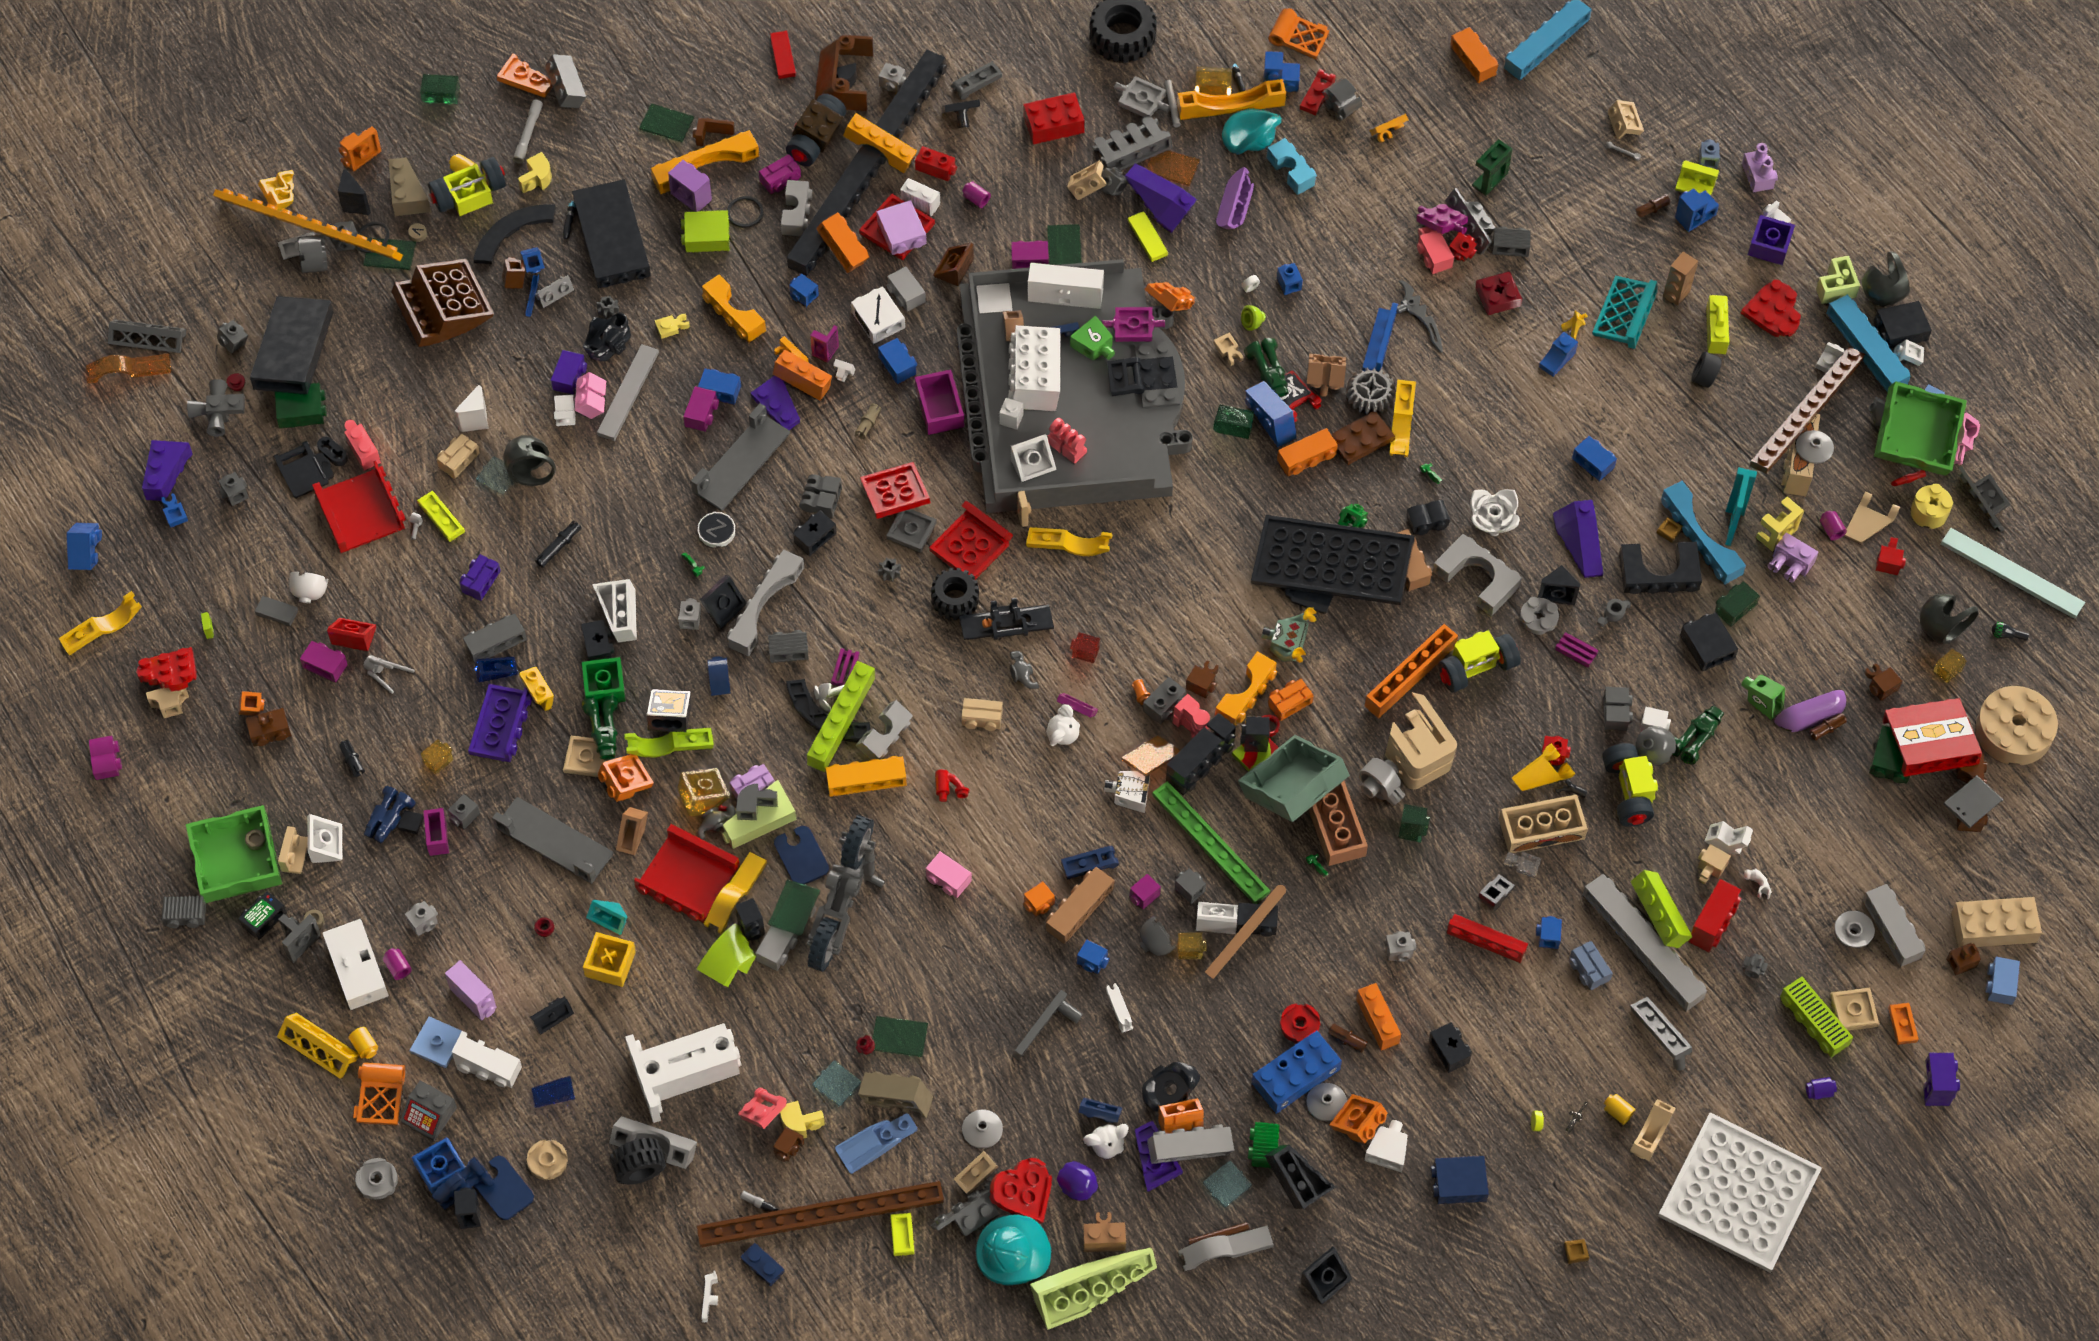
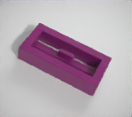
M1566 632L1555 647L1556 651L1589 668L1598 654L1596 648ZM1562 645H1565V646L1571 648L1573 651H1571V650L1565 648V647L1562 646ZM1578 654H1582L1583 656L1589 658V660H1587L1586 658H1584V657H1582V656H1580V655H1578Z
M843 648L840 649L831 685H845L846 682L843 681L850 658L854 659L849 675L859 660V652L853 653L852 650L845 651ZM846 656L840 679L837 681L843 657Z
M1066 693L1059 694L1057 702L1069 705L1073 710L1090 718L1097 714V708Z

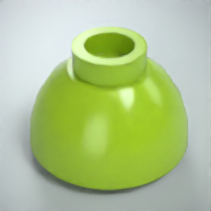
M1247 305L1243 308L1241 322L1246 330H1255L1265 321V313L1257 307Z

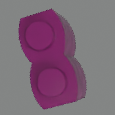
M113 736L89 740L92 771L95 779L119 776L122 763L121 759L117 758V752H120L118 740L115 741Z

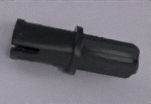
M349 740L341 741L339 747L345 757V763H348L354 777L360 776L361 773L365 772V769L358 759L359 754L355 753Z

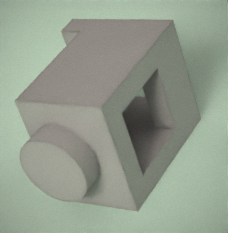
M692 598L681 601L678 617L680 629L699 630L700 602Z

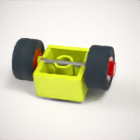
M491 157L481 161V172L477 164L429 182V197L432 204H435L440 213L450 210L455 206L459 216L492 204L491 191L494 192L506 187L505 173L497 160Z
M1488 630L1478 632L1471 638L1457 641L1454 644L1452 656L1441 660L1438 663V668L1444 685L1451 693H1454L1468 686L1467 678L1496 667V662L1502 670L1506 671L1519 666L1521 657L1515 641L1509 634L1493 638Z
M1623 743L1607 748L1602 753L1604 767L1609 773H1620L1619 780L1625 801L1617 806L1619 822L1626 827L1647 823L1654 817L1652 802L1655 800L1656 791H1658L1657 781L1653 780L1652 763L1648 762L1647 756L1638 757L1636 747L1633 744Z

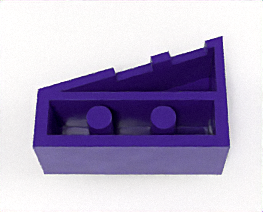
M151 441L142 486L146 500L162 501V497L165 500L167 499L176 483L180 472H183L185 463L193 455L189 442Z

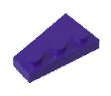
M1153 1121L1135 1129L1134 1132L1147 1192L1183 1173L1177 1161L1151 1164L1147 1140L1153 1136L1154 1132H1158Z

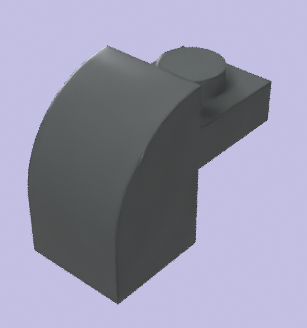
M758 783L743 788L737 798V820H757L758 806L778 807L777 791L771 789L759 791Z

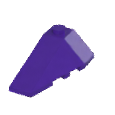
M1136 163L1125 175L1126 180L1136 194H1139L1145 202L1146 208L1151 210L1157 223L1170 233L1174 231L1197 200L1183 188Z

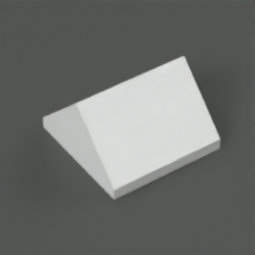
M479 385L455 410L458 427L461 432L488 429L486 405L482 387Z
M1046 434L1011 446V462L1021 482L1057 470Z
M311 814L308 815V854L312 863L342 860V824Z
M1198 902L1196 931L1236 934L1238 905Z

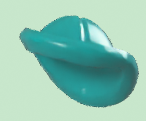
M1256 108L1238 111L1224 125L1222 131L1223 143L1234 154H1242L1247 150H1263L1273 142L1276 132L1275 127L1282 122V118L1275 113Z
M1006 1215L991 1221L983 1229L976 1245V1260L981 1272L992 1282L1002 1285L1023 1284L1041 1277L1047 1271L1051 1260V1245L1044 1229L1037 1221L1023 1215Z

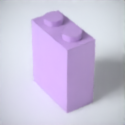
M911 200L877 211V222L892 255L901 254L907 250L926 245V233Z
M458 961L445 973L450 990L481 1021L494 1013L497 1007L492 991L464 963Z

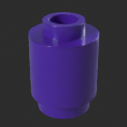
M1830 1077L1813 1079L1805 1083L1808 1099L1813 1098L1817 1100L1834 1097V1092H1837L1836 1082L1831 1080Z

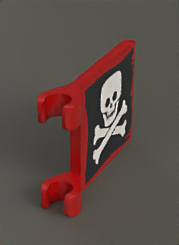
M1293 370L1285 374L1289 394L1280 398L1292 410L1309 400L1314 409L1321 407V398L1315 395ZM1293 410L1294 422H1297V412Z

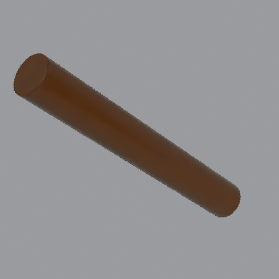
M1247 1222L1188 1239V1243L1190 1246L1206 1238L1234 1235L1249 1230Z

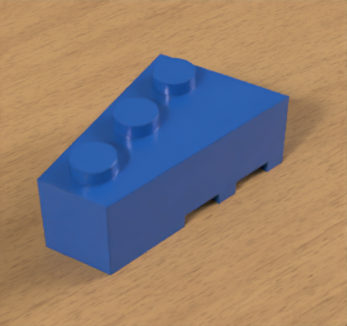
M1265 381L1245 390V403L1247 407L1253 411L1277 447L1297 438L1293 410Z

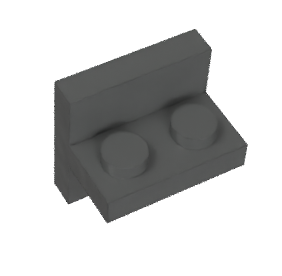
M285 914L278 919L286 936L281 943L287 958L293 963L321 936L316 919L310 914L300 924L295 918H289Z

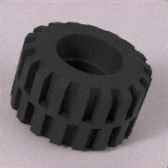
M949 568V571L943 570L941 575L938 574L935 577L936 580H933L931 587L932 605H934V610L938 611L941 617L945 615V619L949 620L951 617L953 620H957L959 616L972 614V611L977 609L979 604V586L973 574L969 575V571L964 570L963 572L961 568H957V570ZM951 590H960L965 593L960 598H950L945 595Z
M642 1138L627 1142L614 1150L610 1155V1161L617 1182L630 1185L648 1181L659 1175L666 1167L660 1144L656 1139Z

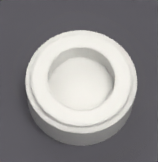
M1256 275L1250 276L1242 283L1241 287L1245 292H1250L1260 284V280Z

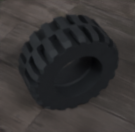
M1103 0V3L1099 2L1096 8L1093 9L1090 17L1089 37L1091 45L1099 55L1103 54L1105 59H1113V62L1123 61V63H1128L1129 60L1136 61L1139 57L1143 58L1147 55V52L1151 51L1156 41L1157 21L1152 7L1146 5L1147 2L1144 0ZM1117 23H1128L1135 26L1137 30L1130 34H1118L1111 31L1109 27Z

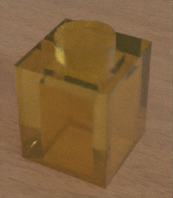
M1952 648L1937 661L1933 671L1946 683H1949L1964 669L1967 660H1965L1961 653L1956 652Z
M438 739L420 754L423 763L435 774L453 760L451 747Z
M1202 932L1178 933V959H1202L1203 951H1207L1206 939H1202Z

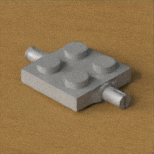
M1136 76L1127 86L1118 82L1114 86V89L1123 92L1122 97L1118 101V106L1140 116L1152 117L1158 109L1168 113L1171 108L1170 105L1162 102L1166 95L1165 89Z

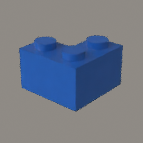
M1265 51L1263 82L1283 79L1287 92H1298L1300 64L1283 63V52Z
M1695 189L1689 192L1685 191L1679 197L1675 218L1689 232L1716 216L1719 204L1706 190L1700 194Z
M75 523L68 530V569L91 570L98 563V553H95V546L102 539L99 523Z

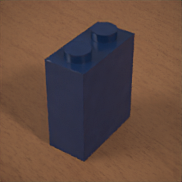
M1484 1156L1435 1158L1434 1165L1430 1167L1431 1178H1435L1433 1197H1437L1438 1204L1487 1202L1489 1192Z

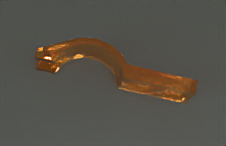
M161 354L137 358L123 355L102 357L86 365V370L89 371L87 383H96L103 375L115 372L125 373L133 378L171 373L170 355Z

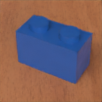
M898 338L878 347L879 359L897 384L916 375L917 362L913 356L910 357L904 343L901 344Z
M704 369L698 387L716 391L719 401L735 405L741 389V380L739 376L732 373L727 374L715 369Z
M1590 436L1574 449L1572 456L1575 462L1598 481H1601L1615 468L1617 460L1611 451H1607L1598 440Z

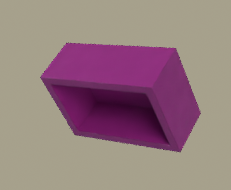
M946 370L915 377V389L928 435L963 428L964 414L952 371Z

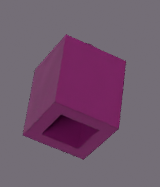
M1146 874L1130 888V900L1134 905H1139L1144 909L1160 896L1161 886Z

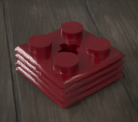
M1509 271L1476 281L1475 288L1487 315L1521 306L1522 297Z

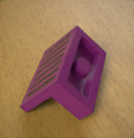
M834 325L827 336L815 330L810 335L812 356L828 363L839 347L837 326Z

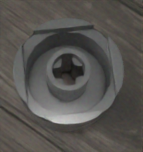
M1345 78L1337 80L1323 91L1326 99L1324 101L1328 110L1333 109L1339 121H1342L1361 108L1362 100L1360 96L1356 97L1354 92L1357 90Z
M324 235L298 237L302 273L328 271Z

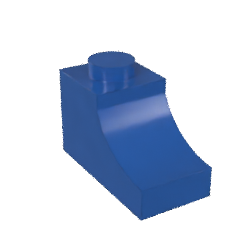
M1563 332L1552 343L1550 350L1539 363V368L1554 377L1576 354L1578 341Z

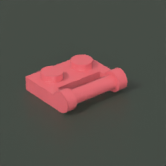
M758 1088L754 1093V1097L744 1105L738 1115L743 1120L765 1129L783 1110L787 1100L782 1096H774L763 1088ZM765 1100L772 1103L773 1105L771 1107H768L766 1105H763L762 1103Z

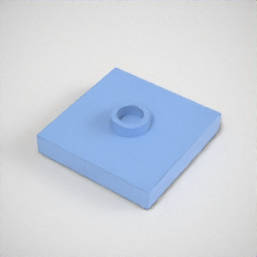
M428 1017L410 1048V1053L447 1068L453 1057L452 1050L462 1031L432 1017Z

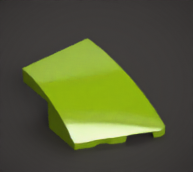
M734 923L715 941L697 967L698 971L726 987H729L737 970L747 974L756 958L739 925Z

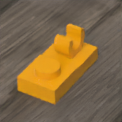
M1404 114L1371 129V135L1378 134L1377 139L1380 143L1384 142L1383 134H1386L1388 139L1392 138V133L1388 129L1394 128V130L1404 127L1403 123L1408 121L1407 115Z
M785 336L779 340L780 346L774 350L776 356L785 349L809 363V359Z

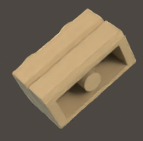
M460 434L458 438L455 437L451 440L449 447L445 451L442 450L438 454L436 460L439 469L456 479L480 454L479 447L471 439L469 440L468 437Z
M964 698L962 726L968 729L981 727L988 731L1000 729L1003 702Z

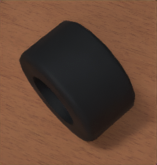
M1703 352L1694 367L1692 382L1709 388L1719 373L1722 359L1711 353Z

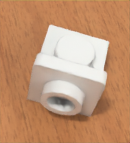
M1775 201L1772 205L1768 204L1763 210V216L1787 223L1791 222V219L1778 209V201Z
M1906 339L1895 347L1894 354L1898 356L1899 361L1904 359L1919 366L1923 363L1924 347Z
M1828 342L1815 368L1827 373L1844 353V349Z

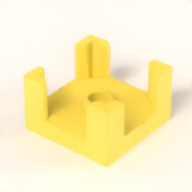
M1786 497L1781 503L1791 513L1787 515L1782 511L1776 519L1770 514H1766L1761 519V524L1771 532V536L1768 537L1762 531L1756 535V538L1772 552L1785 533L1792 535L1798 530L1804 512L1789 497Z

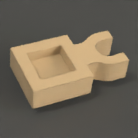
M1230 333L1214 339L1213 344L1222 357H1228L1230 366L1234 365L1233 358H1238L1240 362L1243 361V355L1238 351L1239 346Z

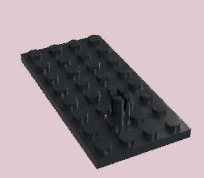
M1266 515L1252 572L1251 584L1401 605L1415 536Z

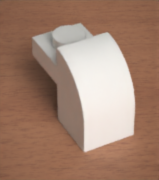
M574 395L554 396V419H556V426L575 425Z
M1722 821L1710 825L1705 842L1725 853L1740 854L1741 849L1747 847L1750 843L1753 829L1749 826L1733 829Z

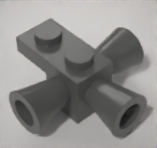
M220 379L209 382L211 395L206 396V402L192 400L187 402L189 419L207 414L209 424L206 432L215 437L225 434L224 422H228L229 414H244L245 412L244 394L225 395L228 384Z

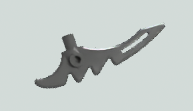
M1399 280L1398 282L1404 288L1405 295L1401 305L1397 307V313L1400 314L1407 311L1417 316L1427 327L1431 342L1442 353V343L1436 323L1432 316L1426 317L1427 306L1425 304L1420 306L1421 297L1419 295L1412 296L1414 289L1407 282ZM1429 324H1431L1434 330L1437 342H1435V338Z

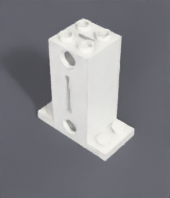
M725 1023L646 1050H642L640 1041H635L633 1034L625 1037L629 1055L653 1123L661 1121L660 1113H663L661 1107L662 1100L740 1074L739 1066H742L737 1046L735 1047L731 1029L727 1030Z

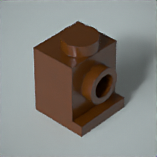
M785 1127L773 1146L776 1158L786 1162L792 1156L795 1157L800 1146L803 1147L804 1136Z

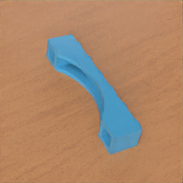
M1683 480L1664 489L1661 497L1663 506L1669 509L1674 521L1683 526V533L1687 537L1689 536L1692 542H1697L1698 551L1703 555L1705 563L1712 567L1715 576L1723 584L1742 576L1746 565L1736 551L1717 544L1699 526L1693 512V494Z

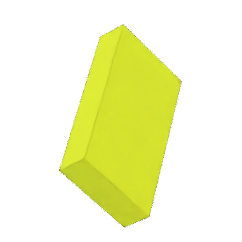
M911 1213L890 1215L894 1256L915 1254Z

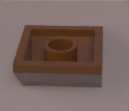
M970 242L949 247L933 276L959 286L974 260V245Z

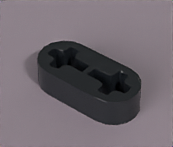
M322 437L317 441L319 453H323L324 457L333 465L343 466L347 463L348 456L345 449L333 439ZM323 445H329L330 450L327 447L323 448ZM335 454H337L338 456L342 455V458H336Z

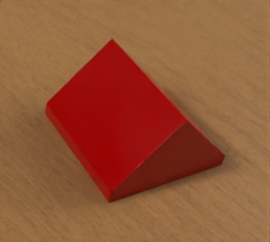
M339 618L328 627L327 632L332 645L368 651L376 625Z

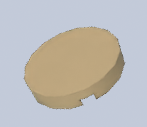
M541 1140L535 1143L527 1154L528 1169L538 1179H555L564 1172L568 1163L566 1150L562 1144L555 1140Z

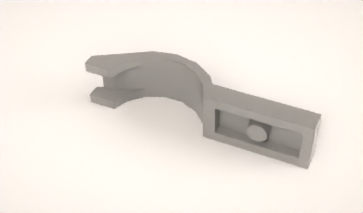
M1268 1226L1231 1236L1206 1238L1179 1250L1178 1253L1179 1256H1184L1186 1265L1183 1266V1269L1188 1271L1195 1269L1198 1265L1210 1259L1224 1256L1235 1258L1272 1248L1274 1244Z

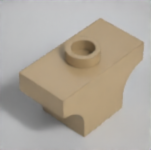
M163 688L146 693L151 708L160 709L164 718L182 714V703L185 699L189 698L186 688L173 692L169 688Z

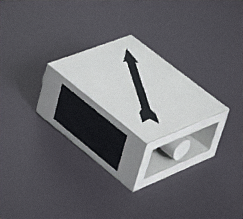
M883 286L873 289L870 293L857 297L851 302L853 315L873 344L905 328L904 316Z

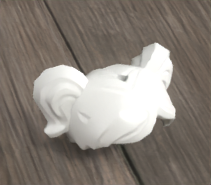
M1063 704L1058 709V714L1049 721L1046 733L1051 746L1057 743L1069 745L1079 736L1080 724L1072 717L1073 710L1069 705Z
M1108 1124L1098 1127L1093 1133L1084 1137V1143L1087 1146H1092L1099 1157L1105 1159L1112 1158L1124 1150V1137L1128 1133V1126L1126 1124L1118 1126Z

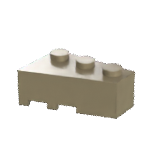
M407 157L389 159L392 205L395 216L431 212L429 200Z
M877 1071L873 1073L865 1072L858 1093L867 1104L887 1109L895 1106L903 1108V1113H909V1110L919 1112L923 1118H927L933 1095L919 1077H902L898 1074L884 1075Z

